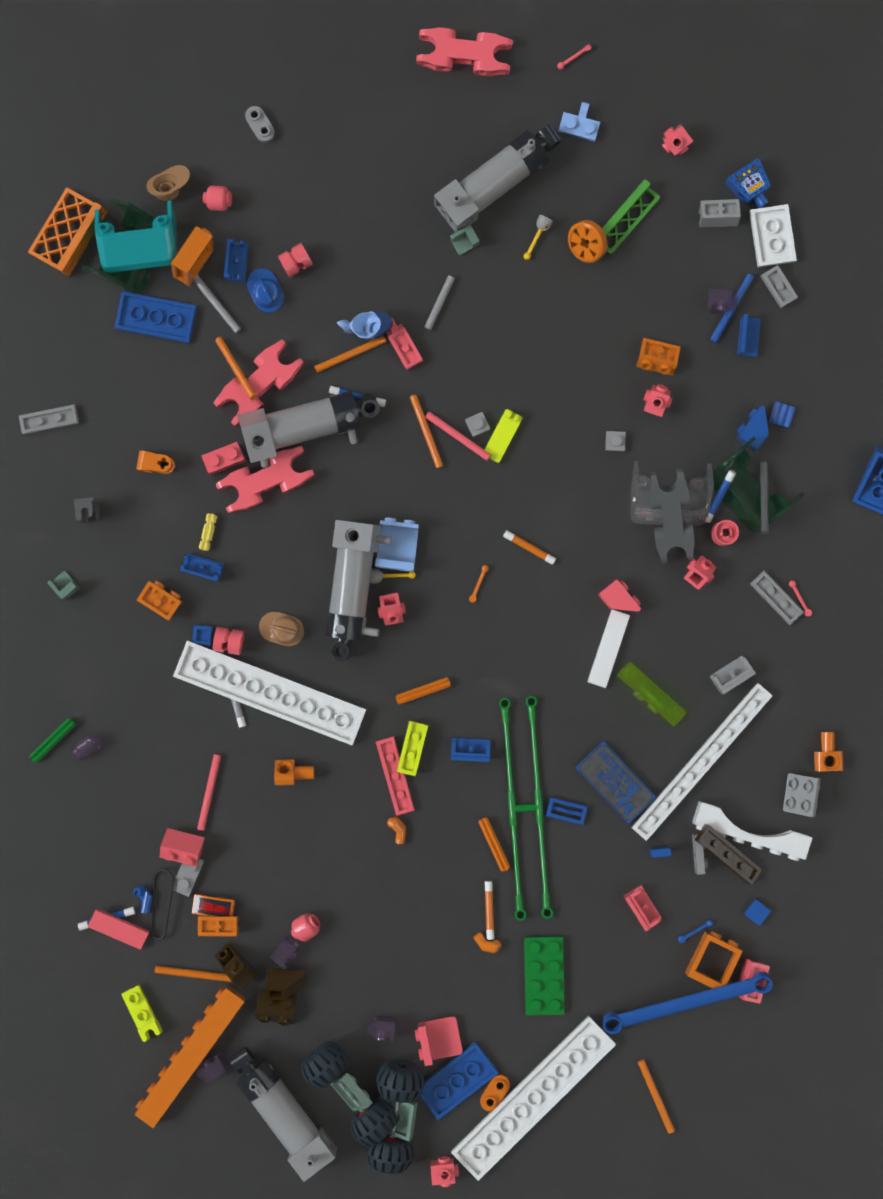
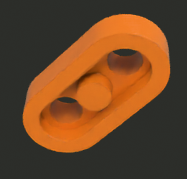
M498 1074L488 1083L480 1098V1103L484 1110L493 1111L503 1100L510 1087L509 1079L506 1075ZM498 1082L504 1084L502 1088L496 1086ZM492 1099L494 1102L489 1105L486 1101Z

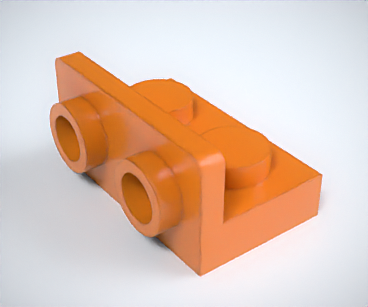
M643 338L636 366L644 370L673 375L678 363L680 346Z
M157 580L154 583L148 581L137 601L170 621L178 607L183 604V601L180 600L181 596L172 590L170 593L164 590L165 585Z

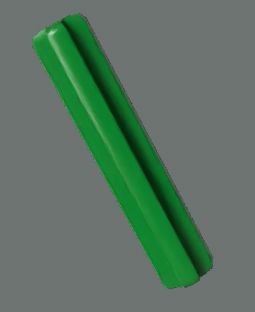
M67 718L30 754V759L34 763L39 762L76 726L75 721Z

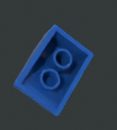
M877 445L852 502L883 514V447Z

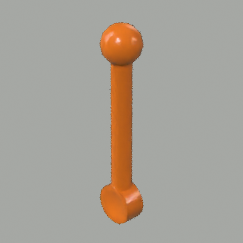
M487 565L482 566V573L473 594L469 597V601L472 603L476 601V595L484 575L489 570Z

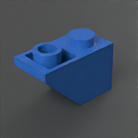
M762 405L758 409L754 407L748 415L749 421L746 424L743 422L736 431L739 433L736 439L753 451L758 450L769 435L765 407Z

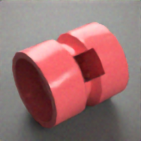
M301 243L292 247L291 252L285 251L278 255L289 278L298 274L299 269L305 270L313 265Z
M723 520L716 523L710 531L711 540L718 546L732 544L739 536L738 526L731 520Z
M217 626L213 640V651L225 652L228 650L229 654L240 655L244 642V631L233 629L230 632L228 628Z

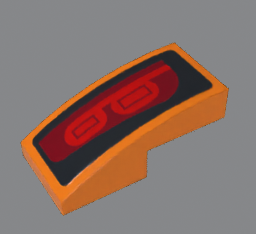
M194 894L192 913L203 916H233L235 900Z

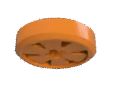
M582 220L570 228L568 244L571 252L577 259L585 263H593L604 256L607 250V238L597 223L590 220Z

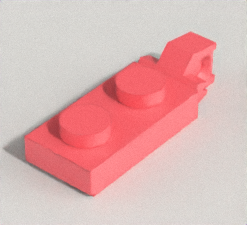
M393 320L391 328L386 333L405 369L408 370L421 363L423 359L402 324L397 326Z

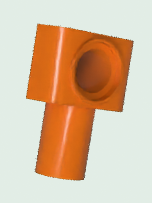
M821 732L822 751L814 752L815 771H843V751H835V733ZM828 756L833 758V763L830 766L825 764V759Z
M295 759L275 760V785H294L295 780L314 779V766H295Z

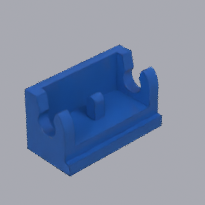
M227 239L224 270L226 281L245 283L249 248L245 241L235 242L233 239Z
M190 553L185 554V560L180 567V571L217 582L220 581L224 563Z
M452 738L451 760L490 762V740Z

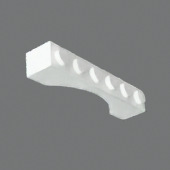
M701 801L698 802L692 821L693 824L697 825L696 829L701 830L704 824H708L724 838L726 835L733 837V841L744 844V841L752 843V847L761 850L764 846L770 848L769 852L780 856L781 852L789 854L788 858L799 861L800 858L806 860L812 837L792 830L775 835L748 833L735 826L719 807Z

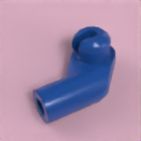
M145 886L135 887L133 893L142 901L140 912L149 914L153 899L151 893Z

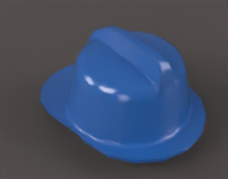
M257 269L250 273L247 279V287L255 305L263 312L270 313L278 310L283 304L284 295L275 275L267 269Z

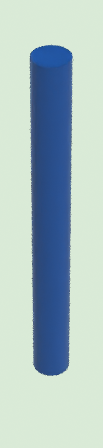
M747 274L711 336L710 341L717 343L754 279L753 275Z

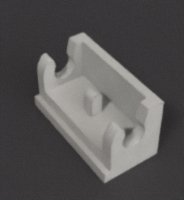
M739 199L701 201L699 228L738 226L741 217Z
M740 656L709 677L720 694H725L756 673L746 658Z

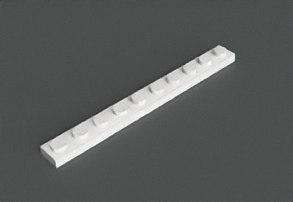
M756 683L631 828L647 841L770 700L772 695L759 683Z

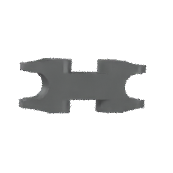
M683 468L677 469V480L670 486L662 485L658 480L656 472H651L649 488L651 509L661 508L663 527L654 528L656 548L661 563H667V553L675 546L683 548L688 560H693L695 545L693 523L683 524L681 506L690 505L689 488Z

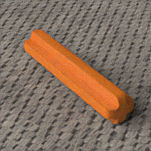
M446 677L397 694V703L400 705L449 688L451 686L450 680Z
M487 817L480 819L479 825L500 870L503 872L510 869L508 860Z

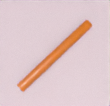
M383 335L380 339L367 342L314 367L317 373L387 341Z
M216 338L215 342L250 400L257 397L256 393L223 338Z
M417 394L410 396L435 466L440 468L443 466Z
M155 966V973L231 982L225 973Z
M641 1059L637 1063L667 1132L671 1134L675 1132L674 1126L645 1059Z

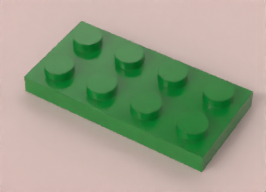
M525 936L526 1015H564L563 936Z

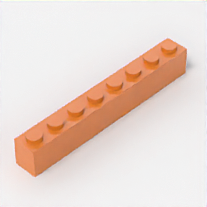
M227 985L225 989L220 988L215 995L217 1000L214 1005L210 1003L203 1012L206 1016L203 1020H197L192 1027L195 1030L191 1036L187 1034L181 1045H183V1048L180 1052L177 1050L169 1059L172 1061L168 1068L166 1066L163 1067L158 1074L161 1078L157 1084L153 1081L147 1090L149 1095L146 1099L142 1097L135 1106L138 1110L134 1115L150 1127H155L245 1002L246 997L230 985Z

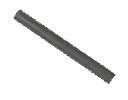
M761 462V533L768 534V463Z

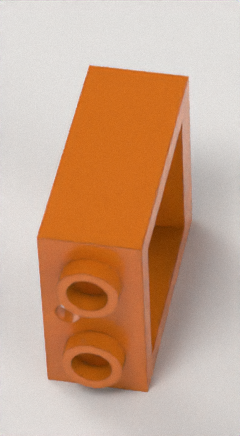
M196 226L171 262L173 277L189 287L214 251L211 232Z
M705 931L685 973L688 977L711 988L727 985L743 951L738 947V943L730 939L726 942L721 939L722 935L711 931V933ZM710 941L734 952L720 981L696 970Z

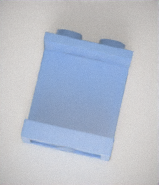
M385 518V521L380 520V526H382L381 536L391 537L392 542L390 545L380 543L375 567L414 572L419 524H415L413 520H404V523L396 522L394 518Z

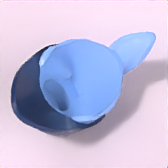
M370 311L358 314L351 322L340 320L337 324L344 332L354 333L363 340L380 339L391 328L393 320L386 312Z

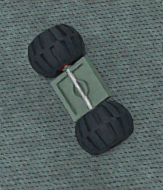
M326 1041L313 1050L302 1062V1076L309 1085L317 1089H323L331 1085L353 1111L359 1110L350 1122L351 1133L357 1142L364 1146L372 1147L381 1142L394 1129L397 1123L396 1112L393 1106L385 1100L379 1098L370 1100L369 1094L365 1090L360 1089L352 1075L348 1073L342 1074L348 1065L347 1055L340 1045L332 1041Z
M395 1059L387 1061L381 1066L376 1082L380 1093L379 1099L385 1100L393 1106L397 1116V1123L394 1129L381 1142L372 1147H366V1155L370 1166L385 1174L402 1173L412 1163L414 1147L411 1139L413 1138L418 1104L415 1100L421 1095L425 1085L424 1074L418 1065L407 1060Z

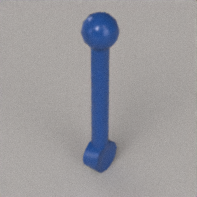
M709 919L706 924L690 933L678 936V942L684 943L690 936L706 927H712L714 925L713 920Z

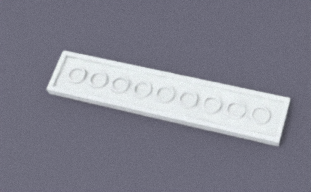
M190 641L186 642L173 677L349 745H353L366 712L364 708Z
M588 1015L493 1111L451 1150V1153L479 1181L616 1043Z

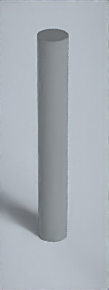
M448 275L424 328L432 329L455 280L454 277Z

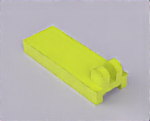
M506 409L485 448V451L491 454L489 459L498 464L523 419L519 414Z
M409 721L397 772L416 776L428 725Z

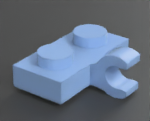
M582 102L578 116L563 112L558 132L595 142L600 122L586 118L589 104Z

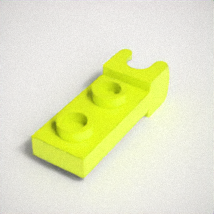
M140 985L121 994L143 1042L150 1039L149 1029L153 1030L156 1035L163 1033L161 1025L156 1019Z

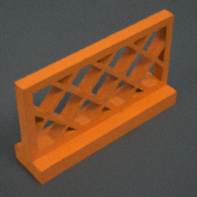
M66 187L28 253L69 277L95 234V209H99L102 221L107 211L96 202L94 203ZM71 194L75 197L76 203L67 206L66 199ZM87 204L92 206L88 213L82 215L80 206ZM77 208L79 216L69 218L68 210ZM65 212L66 220L57 222V214ZM80 220L81 226L79 229L72 231L71 222ZM67 224L69 232L60 235L58 226ZM55 228L56 236L47 239L46 233L48 229ZM70 236L71 242L69 246L62 247L61 239ZM57 240L59 249L50 251L48 243ZM45 244L46 253L37 254L35 251L38 246ZM60 253L61 259L58 264L53 263L51 255Z

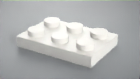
M788 204L750 210L749 214L758 268L796 262Z

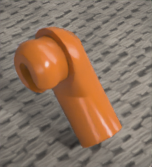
M397 817L389 818L387 825L396 832L395 843L405 844V824Z
M481 932L473 936L482 951L496 953L501 948L499 940L487 941Z

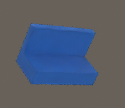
M744 314L740 318L737 356L757 357L761 319L749 318L748 314Z

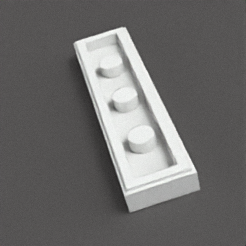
M611 609L587 682L606 688L630 615Z

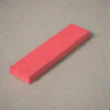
M395 737L376 741L396 816L415 811L406 776L404 773L397 772L400 755Z

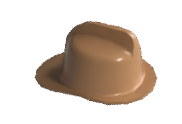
M182 165L168 168L150 178L146 186L147 191L156 196L159 201L175 199L179 194L180 188L190 178L189 169Z
M270 612L265 614L259 622L260 634L264 639L273 643L293 646L298 644L304 636V626L294 616L280 612Z

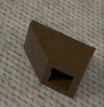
M229 943L214 956L229 979L244 989L258 975L251 964Z
M267 969L266 1000H287L306 985V970Z

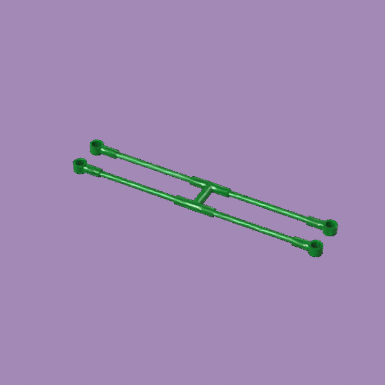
M528 696L525 701L528 706L531 724L535 777V803L516 805L515 791H513L508 725L510 722V701L507 698H502L499 701L502 723H504L509 792H507L508 808L512 829L516 882V911L514 915L519 921L526 918V912L523 906V895H521L516 831L517 812L536 811L543 883V908L541 914L545 919H549L553 915L547 885L543 832L544 813L542 789H540L535 726L537 699L534 696ZM529 698H534L535 703L533 705L528 704ZM503 700L508 701L507 707L501 706ZM546 909L551 911L548 916L544 915V910ZM519 911L524 913V916L521 918L517 917Z

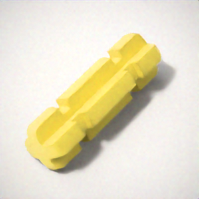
M211 513L206 515L205 521L207 522L204 524L201 536L202 541L199 544V549L205 551L210 549V541H212L215 529L214 523L217 521V515Z

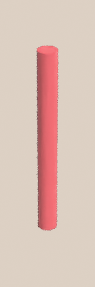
M430 411L425 416L429 421L486 461L491 457L490 453Z
M218 754L213 756L197 829L205 831L221 755Z

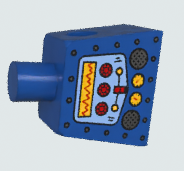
M759 158L729 176L725 181L726 185L745 205L754 200L757 206L762 208L769 203L764 193L769 190L771 185Z

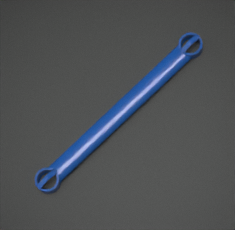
M758 972L750 979L620 1014L609 1012L603 1017V1028L609 1034H616L623 1027L753 992L764 994L772 989L773 982L767 972ZM761 980H769V983L764 987L755 985ZM613 1020L619 1021V1024L615 1027H608L606 1025Z

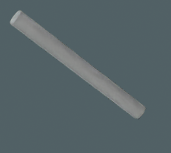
M197 275L193 282L231 329L238 333L241 330L240 326Z

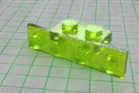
M628 662L617 674L623 682L635 691L633 695L638 700L646 701L649 704L647 708L655 715L658 712L673 727L686 714V711L631 662Z

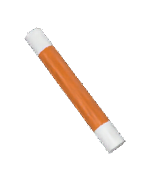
M508 530L503 535L504 538L546 562L554 564L555 557Z
M485 881L487 940H493L492 881Z

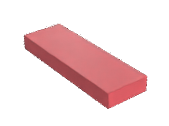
M98 908L95 909L88 924L89 928L140 950L149 934V930Z

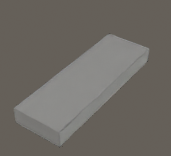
M75 404L19 415L23 435L80 424Z
M762 571L750 583L788 625H791L804 613L765 571Z

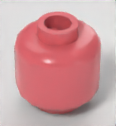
M211 185L208 187L207 192L203 193V203L211 211H226L232 205V193L225 186Z
M304 913L293 920L291 934L295 939L306 942L318 935L320 922L314 914Z

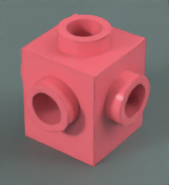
M681 124L675 129L673 127L669 128L664 132L665 136L662 138L665 142L662 146L668 154L672 152L674 156L686 152L689 149L687 146L693 142ZM675 139H679L677 143H673Z
M660 384L657 386L652 385L651 390L647 389L643 399L646 401L644 411L662 417L665 408L669 409L673 399L670 397L671 391L666 386Z
M701 555L697 561L693 559L687 566L689 571L684 579L699 590L705 583L709 584L715 577L713 572L716 566Z
M398 593L379 596L381 607L377 608L379 618L384 619L385 626L404 622L403 614H406L404 602L400 603Z
M442 1156L438 1160H431L432 1185L449 1187L454 1184L455 1177H459L458 1164L454 1165V1158L450 1159L448 1156Z

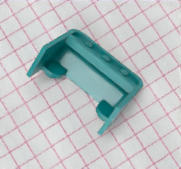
M171 200L167 201L168 215L156 217L153 220V228L115 233L114 226L111 223H103L99 209H95V235L100 263L105 272L111 273L171 265V262L178 253L177 220Z

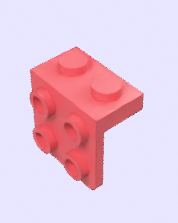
M455 1016L418 1023L415 1036L416 1041L421 1043V1049H418L420 1061L424 1060L425 1066L433 1065V1060L462 1054V1045Z

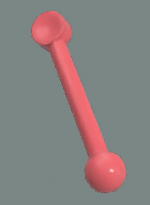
M586 45L582 50L564 62H559L557 65L558 69H564L566 64L592 48L591 45Z
M791 580L789 586L796 593L804 609V615L811 616L812 611L807 608L796 587V582Z

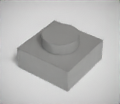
M483 412L465 419L472 437L490 430Z
M606 431L605 451L624 452L626 432Z

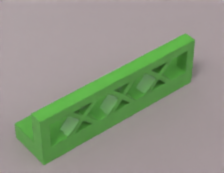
M646 179L643 180L602 228L606 237L615 236L616 244L611 249L607 246L606 252L609 255L614 253L661 198L650 188V183ZM645 192L654 198L650 204H642V196ZM631 208H640V216L638 218H630L629 211ZM621 222H627L628 230L617 233V225Z

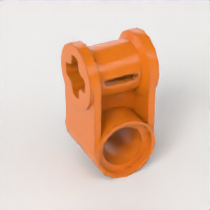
M139 451L136 470L170 474L174 471L175 462L172 458L153 452ZM165 462H168V463H169L168 466H165V467H162V466H161L162 463H165Z

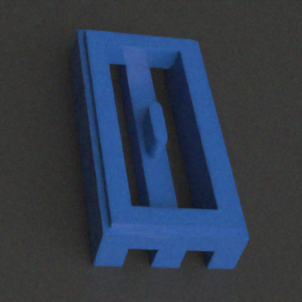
M550 797L546 816L583 825L588 806ZM553 802L583 809V811L578 812L554 806ZM551 810L581 816V819L578 820L551 813Z

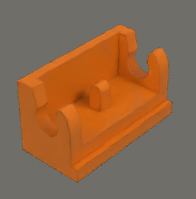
M198 916V936H237L239 934V917Z

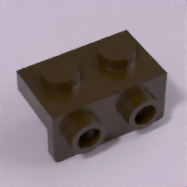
M259 991L255 1019L262 1023L278 1022L282 1026L294 1024L297 996L292 995L287 1000H266V992Z

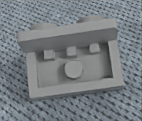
M789 773L783 811L815 817L821 778Z

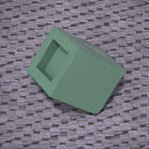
M471 225L450 236V241L459 256L479 246L480 241Z
M63 571L54 580L47 582L62 600H67L80 588L66 571Z

